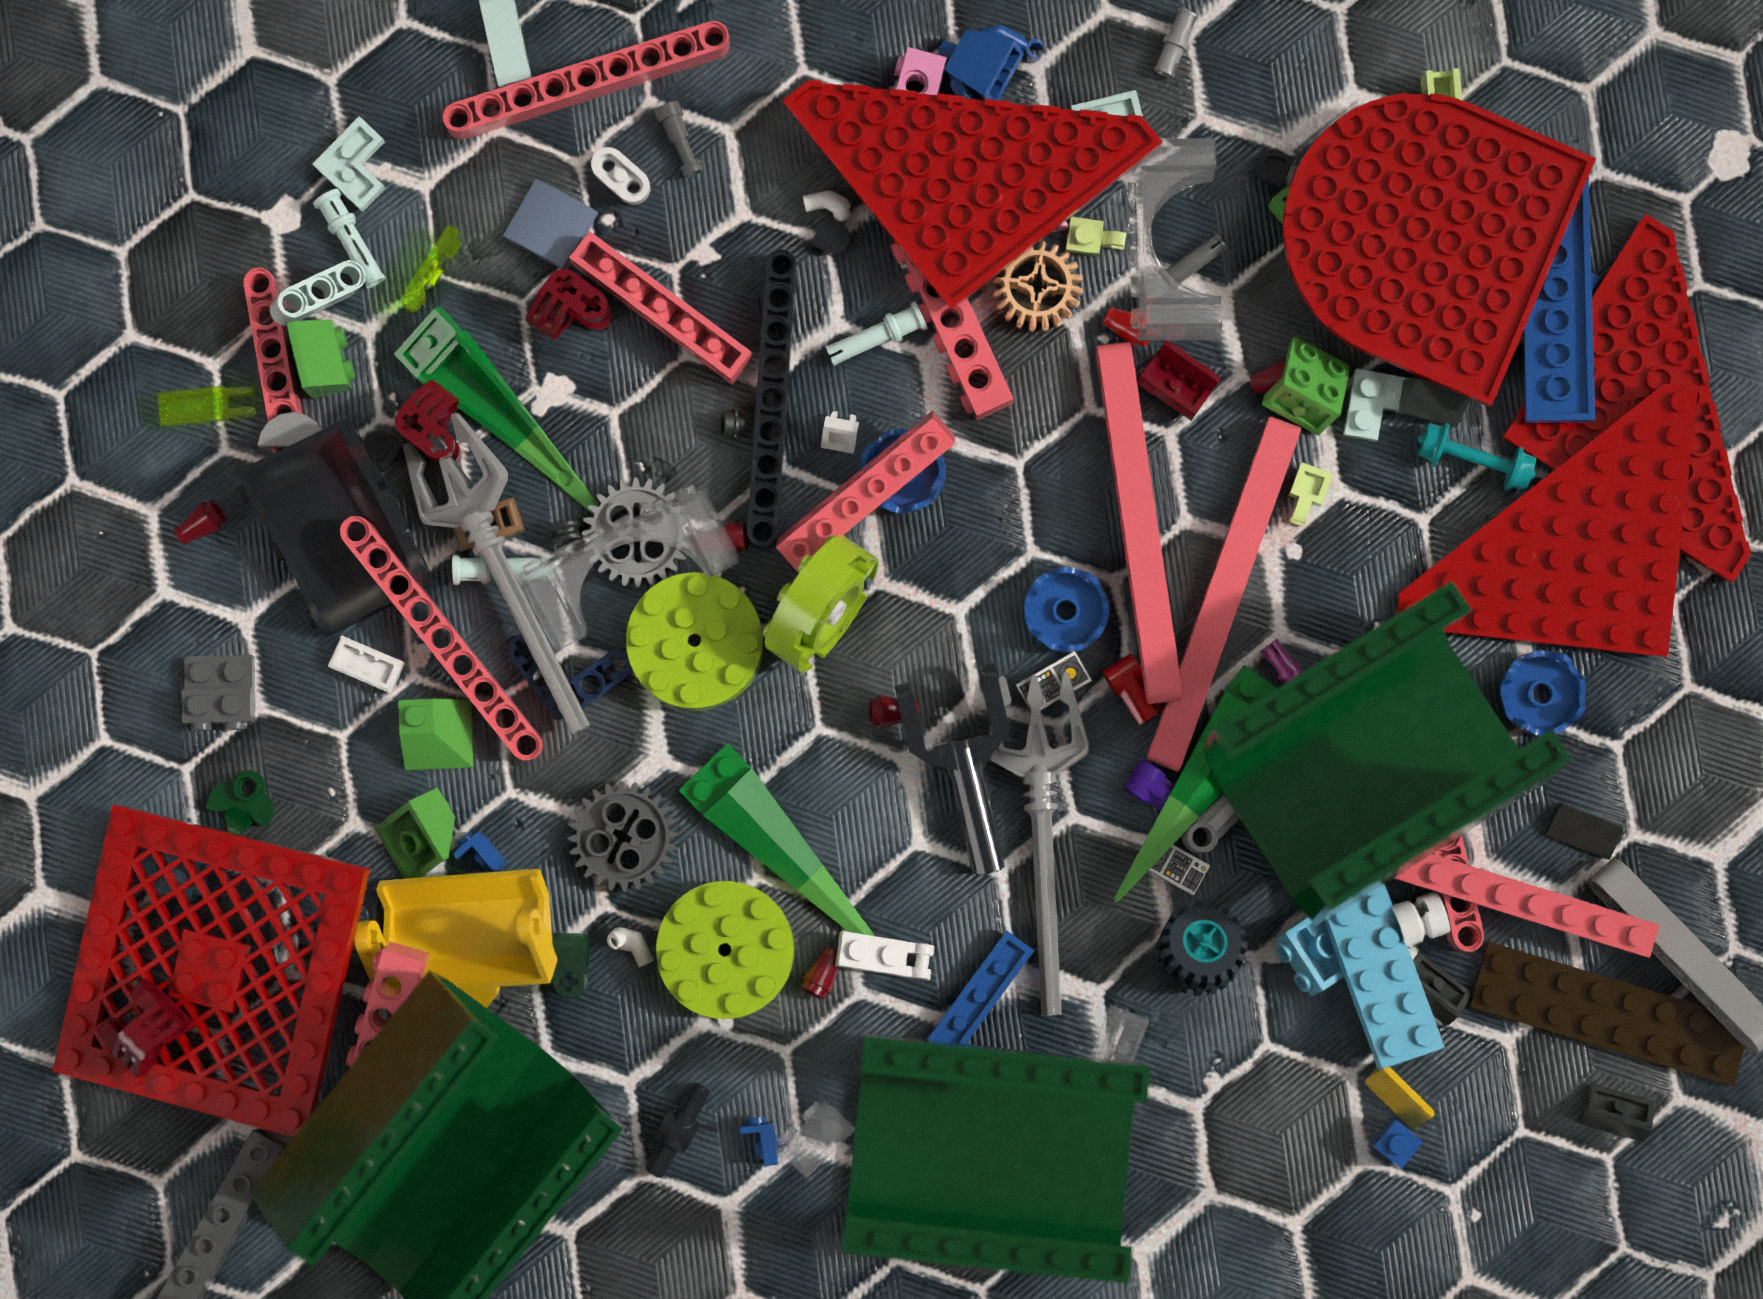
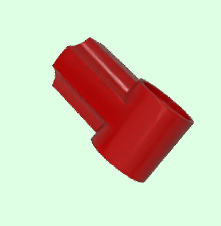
M1131 653L1102 670V674L1116 696L1122 698L1138 725L1143 724L1164 710L1160 703L1147 704L1142 668Z

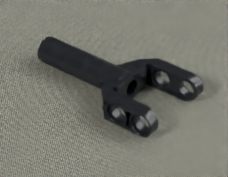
M995 663L981 666L983 674L981 685L992 734L986 735L983 732L932 744L933 747L928 749L925 746L915 698L909 691L908 683L894 686L909 752L950 776L973 875L990 874L1000 871L1005 867L983 770L994 751L998 749L1010 730Z

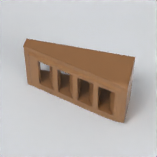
M512 497L498 502L495 509L491 511L499 527L496 537L503 536L505 539L525 532L515 499ZM507 511L511 526L505 528L500 512ZM461 527L453 528L460 552L473 549L476 543H468Z

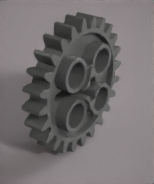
M623 781L619 782L617 791H614L609 783L605 784L606 794L604 795L596 789L592 790L595 800L591 802L583 798L582 802L586 807L585 811L574 810L580 821L569 823L570 827L577 830L576 835L567 837V840L577 842V847L569 852L571 855L580 854L582 857L575 866L583 867L587 865L588 869L584 877L589 878L594 874L598 875L595 884L597 886L608 880L610 891L614 890L617 883H621L623 892H627L630 882H633L636 889L640 890L641 879L643 878L650 884H653L652 873L654 871L661 875L665 874L660 866L661 863H673L671 858L666 855L667 851H677L678 849L669 843L670 839L679 836V833L669 831V827L674 825L677 820L672 818L666 819L665 817L671 810V807L659 808L658 805L663 797L658 795L652 800L649 799L651 788L647 787L640 794L638 793V783L635 782L632 784L630 791L626 790ZM615 804H620L625 809V817L619 823H612L607 815L608 809ZM635 809L639 810L637 819L628 831V835L632 837L631 842H623L614 862L609 864L607 860L619 841L615 836L616 831H624ZM644 820L652 821L656 828L655 834L649 839H642L637 832L638 825ZM604 834L609 839V847L605 852L598 854L593 851L591 842L595 836ZM634 850L639 855V864L634 869L628 870L623 867L621 858L626 851Z

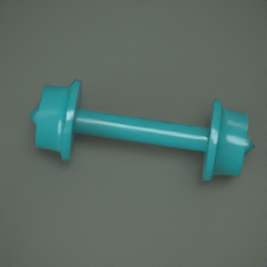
M1429 423L1424 434L1417 437L1420 443L1418 456L1429 460L1431 466L1435 467L1442 453L1498 470L1507 473L1504 482V490L1507 491L1510 488L1526 490L1530 480L1536 477L1534 471L1536 457L1526 454L1522 447H1518L1512 460H1508L1447 440L1450 428L1449 423H1444V425Z

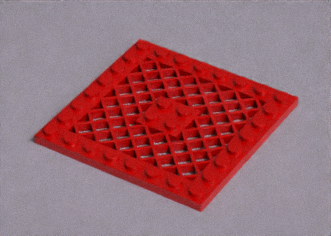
M112 804L53 1072L294 1137L316 1110L370 868L119 804ZM141 847L148 849L140 854ZM162 853L178 856L179 858L168 864ZM153 856L160 870L149 877L141 863ZM194 861L211 866L199 872ZM184 864L192 878L180 885L173 870ZM225 869L242 874L231 881ZM216 872L223 886L211 893L204 878ZM136 873L141 883L133 887ZM165 877L172 891L161 898L153 883ZM256 877L274 882L263 889ZM247 880L255 894L243 902L235 887ZM196 884L204 899L192 906L184 891ZM288 885L306 890L294 897ZM279 888L286 903L275 910L267 895ZM145 889L153 904L141 910L134 896ZM228 893L235 907L223 914L216 899ZM320 893L326 894L324 900L321 897ZM311 896L319 911L306 918L298 903ZM176 897L184 912L172 918L165 904ZM259 900L267 915L255 922L247 908ZM208 905L216 920L204 927L196 912ZM129 907L131 913L133 914V917L125 921L127 909ZM291 909L298 924L287 931L279 915ZM157 910L164 925L153 931L146 916ZM239 913L247 928L235 935L228 920ZM188 918L194 929H183V934H181L177 925ZM320 918L316 935L310 924ZM271 921L279 936L267 944L259 928ZM138 923L145 937L134 944L126 929ZM220 926L226 938L209 934V932ZM303 930L311 945L299 952L291 936ZM169 931L176 946L165 952L158 937ZM250 934L252 935L257 946L259 947V949L251 955L250 951L252 945L240 942L242 939L249 936ZM121 940L126 950L117 955ZM283 942L291 958L279 964L271 949ZM149 943L157 958L146 965L138 950ZM312 952L310 966L308 968L303 957ZM178 953L174 968L169 958ZM263 955L271 970L259 977L251 962ZM130 956L137 971L126 977L119 962ZM295 963L303 979L291 985L283 970ZM161 964L169 979L157 985L150 971ZM247 973L252 983L242 988L245 974ZM114 974L118 983L110 988L112 975ZM275 976L283 992L272 998L264 983ZM142 977V979L153 982L162 991L170 987L169 996L181 999L175 1004L179 1008L185 1006L193 1021H191V1024L180 1037L169 1039L158 1054L163 1063L157 1062L147 1075L135 1078L131 1074L132 1070L125 1068L121 1064L122 1060L120 1058L116 1059L112 1055V1050L99 1038L97 1030L106 1021L102 1022L105 1007L111 1017L120 1020L126 1026L127 1023L123 1018L125 1015L134 1010L138 1017L144 1012L130 996V992L133 989L131 983ZM305 986L302 1001H300L295 991ZM122 989L130 1004L119 1011L111 996ZM256 989L264 1004L252 1011L244 995ZM287 997L295 1013L284 1019L276 1004ZM195 1003L211 1007V1009L201 1015ZM239 1006L244 1017L232 1023L227 1012H237ZM268 1010L276 1025L264 1032L256 1016ZM216 1014L224 1030L213 1036L205 1021ZM297 1020L293 1036L288 1025ZM248 1022L256 1038L244 1044L236 1029ZM197 1027L205 1042L193 1048L186 1033ZM280 1031L288 1046L276 1053L268 1037ZM228 1035L236 1051L225 1057L217 1042ZM177 1039L185 1055L174 1061L166 1046ZM260 1043L268 1059L256 1065L248 1050ZM209 1048L217 1063L205 1069L197 1054ZM290 1053L285 1069L280 1059ZM240 1056L248 1072L237 1078L229 1063ZM189 1060L195 1072L179 1068V1066ZM272 1064L280 1080L269 1087L260 1071ZM221 1069L226 1080L209 1075ZM252 1077L258 1089L242 1085V1083ZM282 1087L280 1095L272 1093Z

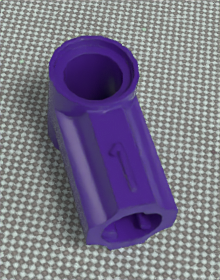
M1141 759L1122 788L1143 803H1150L1161 811L1175 784L1166 779V775L1162 771Z

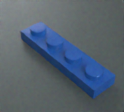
M1006 930L927 1040L967 1044L1034 950Z

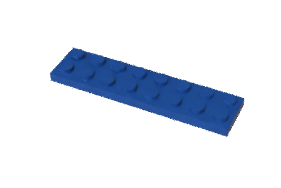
M1589 177L1523 331L1525 423H1579L1595 421Z

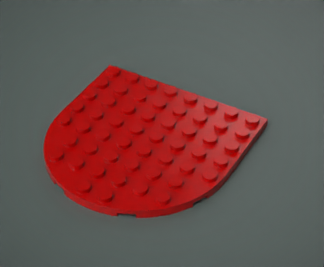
M1402 93L1369 101L1352 109L1329 126L1310 146L1292 177L1286 196L1282 226L1284 250L1292 279L1301 297L1318 320L1334 335L1350 346L1490 407L1500 388L1596 158L1454 97L1432 93L1430 95Z

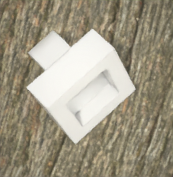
M833 411L830 417H825L821 448L854 454L859 422H856V417L853 414L850 415L849 420L837 418L838 412Z

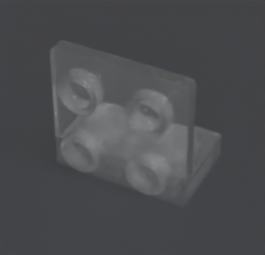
M827 1100L822 1105L815 1101L801 1116L805 1122L798 1129L792 1125L777 1141L780 1147L776 1153L780 1157L784 1155L806 1178L855 1130Z

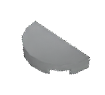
M295 412L280 414L270 420L260 433L258 446L288 447L322 429L317 422L307 415Z

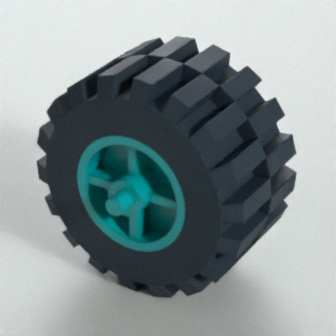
M1202 901L1194 902L1191 909L1188 904L1182 906L1178 913L1175 911L1170 916L1157 941L1156 949H1158V952L1156 954V962L1162 963L1159 971L1162 976L1168 974L1170 977L1167 982L1172 987L1176 983L1181 986L1179 991L1185 994L1188 989L1193 990V996H1201L1204 990H1206L1208 996L1215 994L1218 988L1222 991L1228 986L1230 981H1233L1246 957L1244 954L1247 951V942L1243 941L1246 933L1244 928H1237L1240 921L1236 916L1232 919L1227 916L1229 910L1224 907L1221 911L1215 909V903L1209 902L1207 907H1203Z

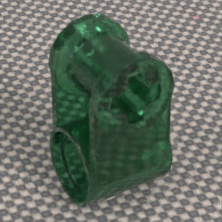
M554 933L552 946L558 959L553 973L554 988L557 993L564 997L578 998L584 994L588 986L589 933ZM570 973H572L573 978L579 980L578 985H574L571 992H569L568 987L563 986V980L569 979Z

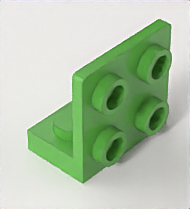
M1294 336L1290 340L1283 376L1264 395L1262 405L1319 436L1341 415L1350 366L1301 338Z

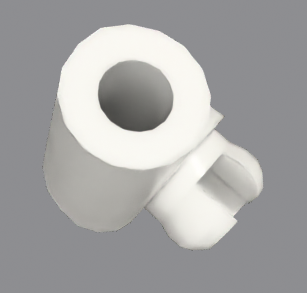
M827 190L803 196L806 212L826 208L833 212L834 219L840 222L848 220L851 216V211L849 210L851 204L848 199L834 191Z
M619 927L613 929L608 934L607 944L609 947L615 950L621 949L632 952L639 968L654 961L640 932Z

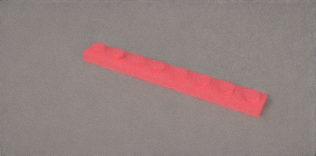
M1434 854L1394 877L1397 880L1647 958L1651 956L1660 926L1656 923Z

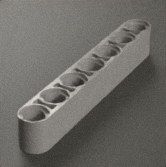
M1612 858L1588 881L1591 890L1609 909L1659 924L1652 953L1746 1049L1754 1054H1759L1763 1050V1004L1622 861Z

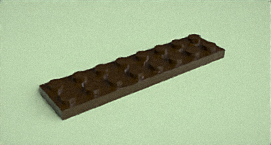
M1486 941L1468 1007L1733 1087L1745 1048L1705 1006Z

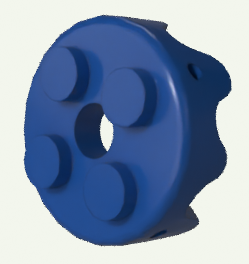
M909 429L888 430L873 443L867 445L861 456V469ZM940 455L879 506L887 511L898 514L914 513L928 507L936 500L945 483L946 465L943 455Z
M1059 567L1039 576L1031 585L1024 602L1025 623L1032 637L1045 648L1059 653L1081 651L1090 646L1104 631L1109 616V601L1099 580L1087 571L1071 567ZM1064 601L1072 603L1076 610L1075 616L1070 620L1059 618L1056 613V607L1059 603Z
M1551 651L1527 653L1512 662L1500 680L1498 698L1502 712L1511 725L1526 734L1542 736L1551 729L1555 734L1560 733L1576 722L1585 710V679L1574 667L1571 658L1563 653ZM1538 684L1546 686L1550 693L1548 701L1544 704L1536 702L1532 696V690Z

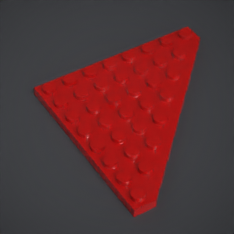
M818 80L806 81L783 99L785 107L951 311L1163 143L1144 118L1138 115L1128 114V116L1083 109L1076 111L1060 109V107L1012 104L1010 101L967 99L965 96L946 94L930 95L917 93V91L891 88L890 90L875 89L864 85L846 83L839 85L823 83V81Z
M1645 213L1592 295L1595 421L1579 423H1525V407L1523 403L1501 439L1515 448L1522 447L1526 454L1536 457L1537 462L1553 471L1662 384L1698 387L1680 552L1731 584L1751 555L1750 546L1745 538L1737 494L1735 495L1732 484V471L1727 450L1724 448L1721 438V425L1716 405L1712 400L1710 392V380L1705 359L1701 354L1698 342V329L1687 296L1688 288L1683 267L1679 262L1676 250L1675 233Z
M1667 383L1659 386L1611 426L1398 593L1396 615L1450 581H1453L1471 608V612L1446 627L1444 632L1668 657L1698 387Z

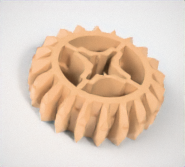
M1040 241L1038 250H1034L1033 247L1002 270L999 275L1003 277H994L992 279V285L1001 287L993 291V298H1004V300L997 304L998 311L1009 308L1010 310L1005 315V319L1010 321L1015 315L1019 317L1016 327L1019 329L1023 326L1024 321L1030 322V332L1035 331L1037 322H1041L1044 332L1049 329L1048 320H1051L1056 327L1061 326L1062 322L1059 314L1066 319H1070L1072 313L1068 307L1078 308L1079 301L1072 296H1080L1083 292L1081 287L1074 286V284L1082 281V275L1070 274L1077 269L1078 264L1076 262H1071L1068 265L1065 264L1070 256L1068 252H1064L1060 257L1056 256L1058 251V245L1056 244L1052 246L1050 252L1044 251L1045 241ZM1035 262L1034 271L1030 275L1019 276L1018 279L1011 278L1019 267ZM1045 263L1051 265L1060 273L1064 284H1058V280L1050 279L1046 275ZM1040 272L1039 281H1041V286L1045 287L1046 290L1042 288L1041 293H1038L1037 301H1035L1034 287L1028 284L1033 285L1034 280L1037 278V273ZM1010 289H1016L1018 293L1025 294L1028 297L1030 303L1029 310L1015 301ZM1056 294L1064 295L1056 306L1040 311V304L1044 298L1055 297Z

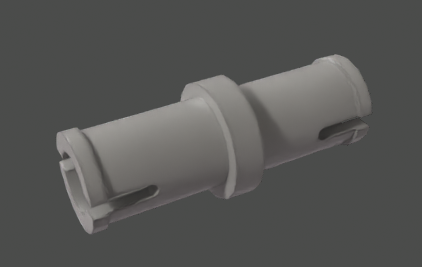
M1184 8L1178 9L1170 33L1165 35L1162 41L1165 45L1153 70L1157 74L1171 79L1174 78V73L1182 53L1188 50L1189 43L1187 41L1195 21L1198 19L1196 13Z

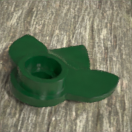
M251 770L238 773L232 782L219 783L213 788L206 801L207 810L225 812L224 816L228 832L238 835L246 832L254 821L262 826H269L274 815L273 802L265 794L266 783L264 778L259 773ZM248 781H252L255 785V790L251 794H247L244 791V785Z

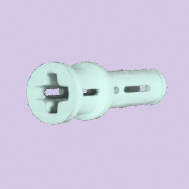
M339 189L326 192L313 202V205L316 209L321 210L329 224L327 229L333 235L338 236L351 261H355L363 267L366 274L364 282L366 288L378 285L385 280V276L380 271L369 249L355 228L356 218L354 214L349 213L340 198L342 194Z
M916 301L911 303V307L897 314H885V317H883L884 321L825 346L829 355L843 350V352L830 357L833 365L836 366L840 362L891 339L893 342L902 341V336L917 329H922L923 331L928 329Z
M453 555V585H459L460 581H481L482 584H488L494 579L485 559L482 557L460 558L459 555ZM555 557L507 559L516 579H556Z

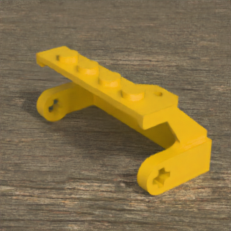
M540 869L379 881L376 891L384 908L383 935L375 920L359 921L354 937L355 947L370 982H374L376 970L372 969V964L377 950H382L392 941L428 952L429 957L423 977L429 970L440 974L485 1007H488L496 998L500 987L549 984L558 960L552 946L550 897ZM387 976V982L392 988H401V983L396 977Z

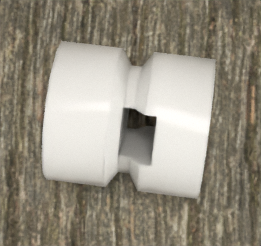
M1436 891L1416 897V901L1413 904L1406 900L1391 906L1399 923L1404 944L1408 947L1423 942L1425 935L1435 938L1450 933L1448 916L1442 900Z

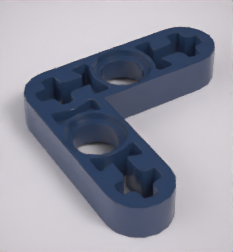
M522 634L515 636L508 645L510 658L548 712L558 720H565L561 711L555 712L554 710L557 703L549 687H540L535 684L534 674L539 669L537 663L526 672L524 666H528L530 663L523 655L516 657L515 653L519 650L517 644L521 641L525 645L527 643ZM613 650L568 682L571 687L574 685L577 694L585 700L580 704L582 710H584L628 679L633 669L626 652ZM614 657L618 660L625 658L627 663L624 664V669L626 671L623 674L614 671L608 675L613 681L606 685L604 677L596 669L602 666L604 672H606L613 666L611 660ZM587 676H595L600 682L599 690L593 695H587L581 689V682Z

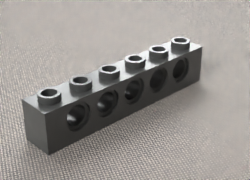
M261 1128L251 1131L157 1299H203L256 1205L249 1192L288 1145L286 1142Z

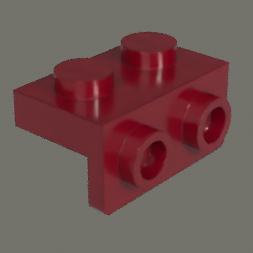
M1166 340L1140 375L1137 384L1192 421L1221 378L1208 366L1201 364L1185 353L1181 347Z

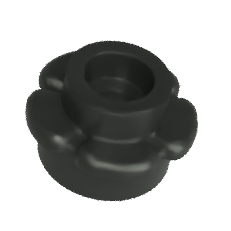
M733 408L731 411H722L720 434L722 438H731V441H736L737 436L744 433L745 420L744 416L738 415V410Z

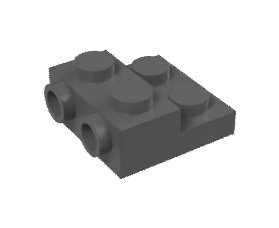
M184 656L182 723L191 725V731L211 730V724H225V730H245V724L255 723V656Z

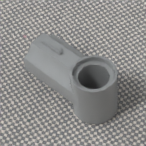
M1223 793L1181 836V842L1188 851L1201 853L1212 850L1217 841L1238 821L1239 817ZM1197 828H1201L1206 833V842L1201 847L1197 846L1192 838L1193 832Z

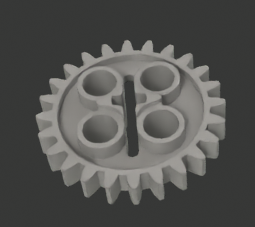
M634 477L632 487H628L622 479L620 480V490L616 491L611 485H608L610 496L606 498L599 493L596 495L601 504L599 507L594 505L588 506L595 515L594 518L587 517L583 519V521L592 526L591 530L583 531L582 535L592 539V542L587 543L584 549L595 550L596 552L589 559L590 562L593 563L600 560L603 562L598 569L600 573L610 569L609 580L614 581L621 575L622 585L627 586L630 579L634 578L636 587L641 588L643 578H647L650 585L653 586L655 585L654 575L658 574L661 578L666 579L665 569L669 567L673 571H678L673 561L676 558L686 560L680 549L689 548L691 544L683 540V536L692 534L693 531L689 528H683V524L691 518L689 515L680 516L679 514L685 507L684 503L673 505L672 502L677 495L675 492L665 497L663 495L665 491L664 484L653 490L651 479H648L645 486L641 487L639 479ZM635 503L640 504V527L646 530V535L640 536L641 561L639 563L635 562V538L628 534L629 530L635 529ZM657 506L663 511L662 520L654 525L647 523L645 512L650 507ZM618 507H624L629 511V519L623 525H615L611 519L612 512ZM652 540H659L664 546L662 555L655 559L649 558L645 551L647 544ZM618 541H626L629 544L630 552L624 559H616L612 554V547Z

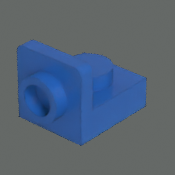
M470 831L455 844L458 849L453 853V856L456 859L461 860L475 849L477 853L474 855V858L486 871L491 868L494 872H499L508 864L507 860L483 832H477L473 835Z
M766 1116L747 1118L746 1125L739 1127V1134L760 1132L761 1138L755 1139L757 1159H763L764 1166L778 1165L780 1159L775 1121L767 1122Z

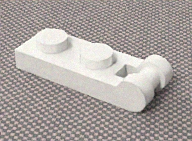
M842 931L839 935L835 966L929 981L931 969H928L929 958L933 957L934 946ZM907 954L916 955L915 967L906 966Z

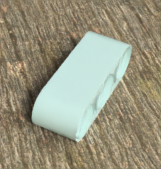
M479 0L498 87L501 88L532 78L515 1Z
M344 261L286 288L271 303V317L278 324L287 326V322L300 321L349 298L365 282L366 274L363 267L355 261ZM340 273L349 275L352 278L353 286L344 284ZM311 287L321 289L324 299L316 298L312 294ZM282 301L291 302L295 307V313L287 312L282 306Z

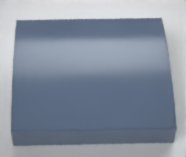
M535 179L503 237L509 242L534 253L540 259L561 269H567L571 262L569 257L586 236L598 212L566 193Z

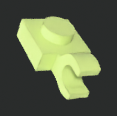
M1071 217L1066 252L1099 257L1100 247L1124 250L1126 233L1103 231L1104 221Z
M1303 462L1300 463L1288 495L1298 499L1289 520L1290 523L1302 527L1308 516L1311 504L1321 507L1333 473Z

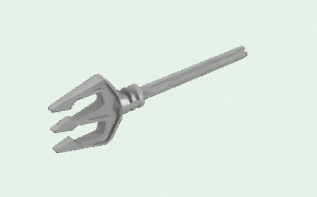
M453 413L451 414V420L457 441L468 443L483 472V477L474 486L452 456L446 460L439 461L449 496L448 503L439 506L423 475L426 461L411 443H405L403 449L419 517L426 525L452 528L461 527L463 533H471L467 541L468 543H476L472 549L474 555L485 559L572 735L588 728L590 724L502 551L505 539L503 536L496 537L499 527H491V523L494 520L491 511L495 509L507 483V470L461 415ZM433 435L430 436L429 441L434 445L432 452L435 453L438 449L444 452L447 449L443 438L439 440Z
M1064 672L1062 676L1059 699L1069 706L1072 742L1055 749L1050 747L1041 713L1044 697L1038 678L1033 674L1027 696V701L1031 707L1026 747L1021 751L1004 747L1002 741L990 758L991 761L1023 777V784L1030 785V791L1024 793L1023 796L1030 797L1031 802L1024 805V811L1030 814L1032 821L1041 1016L1062 1015L1052 814L1058 809V804L1051 803V796L1056 795L1057 792L1050 791V785L1057 782V775H1060L1084 758L1090 750L1089 740L1074 689L1067 672ZM1001 676L999 684L1006 708L1012 703L1007 680L1004 676ZM990 725L989 734H992L991 725Z

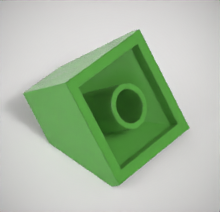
M398 700L399 735L406 771L474 768L471 700Z
M437 787L408 801L374 829L403 878H421L449 857L455 816Z

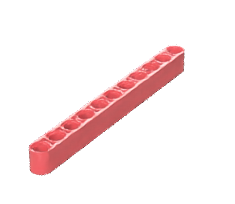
M1130 342L1096 346L1097 365L1147 704L1182 700V685L1132 347Z
M1270 416L1266 422L1179 665L1182 700L1166 702L1146 761L1179 772L1299 438L1301 427Z

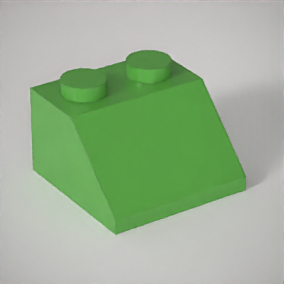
M332 319L287 322L302 389L313 399L353 390L350 380L355 379V372L351 360H345L343 348L348 347L343 327L338 328Z

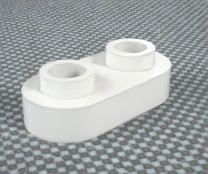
M604 147L595 152L591 160L594 175L627 204L637 205L648 198L650 194L648 177L629 159L612 147ZM606 162H613L615 168L607 172L603 170V165ZM630 184H638L640 186L637 193H630L628 191Z

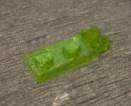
M447 225L405 290L401 302L403 307L407 309V312H419V309H422L421 306H424L427 301L426 289L429 285L432 287L437 285L444 274L441 266L447 257L453 259L460 250L463 242L459 241L462 235L453 226Z
M216 386L157 393L160 426L162 428L230 421V419L256 416L254 407L242 406L230 409L228 407V398H248L254 395L252 386L230 388Z

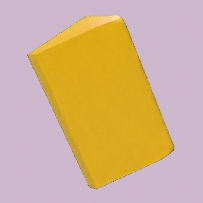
M1390 1067L1379 1071L1376 1068L1366 1078L1365 1084L1410 1128H1417L1435 1115V1111Z

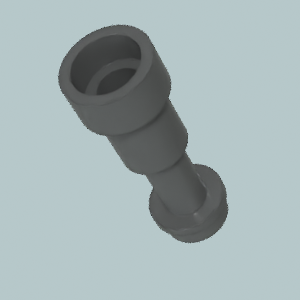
M672 101L654 110L656 118L660 125L663 124L670 143L675 144L683 166L680 167L681 173L684 174L685 178L698 175L703 171L702 161L695 160L687 139L690 136L682 119L684 113L679 101Z

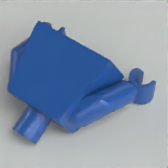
M1003 25L981 28L978 31L967 30L963 33L958 44L945 40L940 45L938 55L947 57L946 62L948 63L945 67V72L951 78L950 88L955 96H965L967 99L999 100L1022 57L1029 63H1036L1040 59L1039 56L1032 54L1029 48L1034 47L1042 51L1044 45L1039 39H1032L1027 42L1025 41V36Z

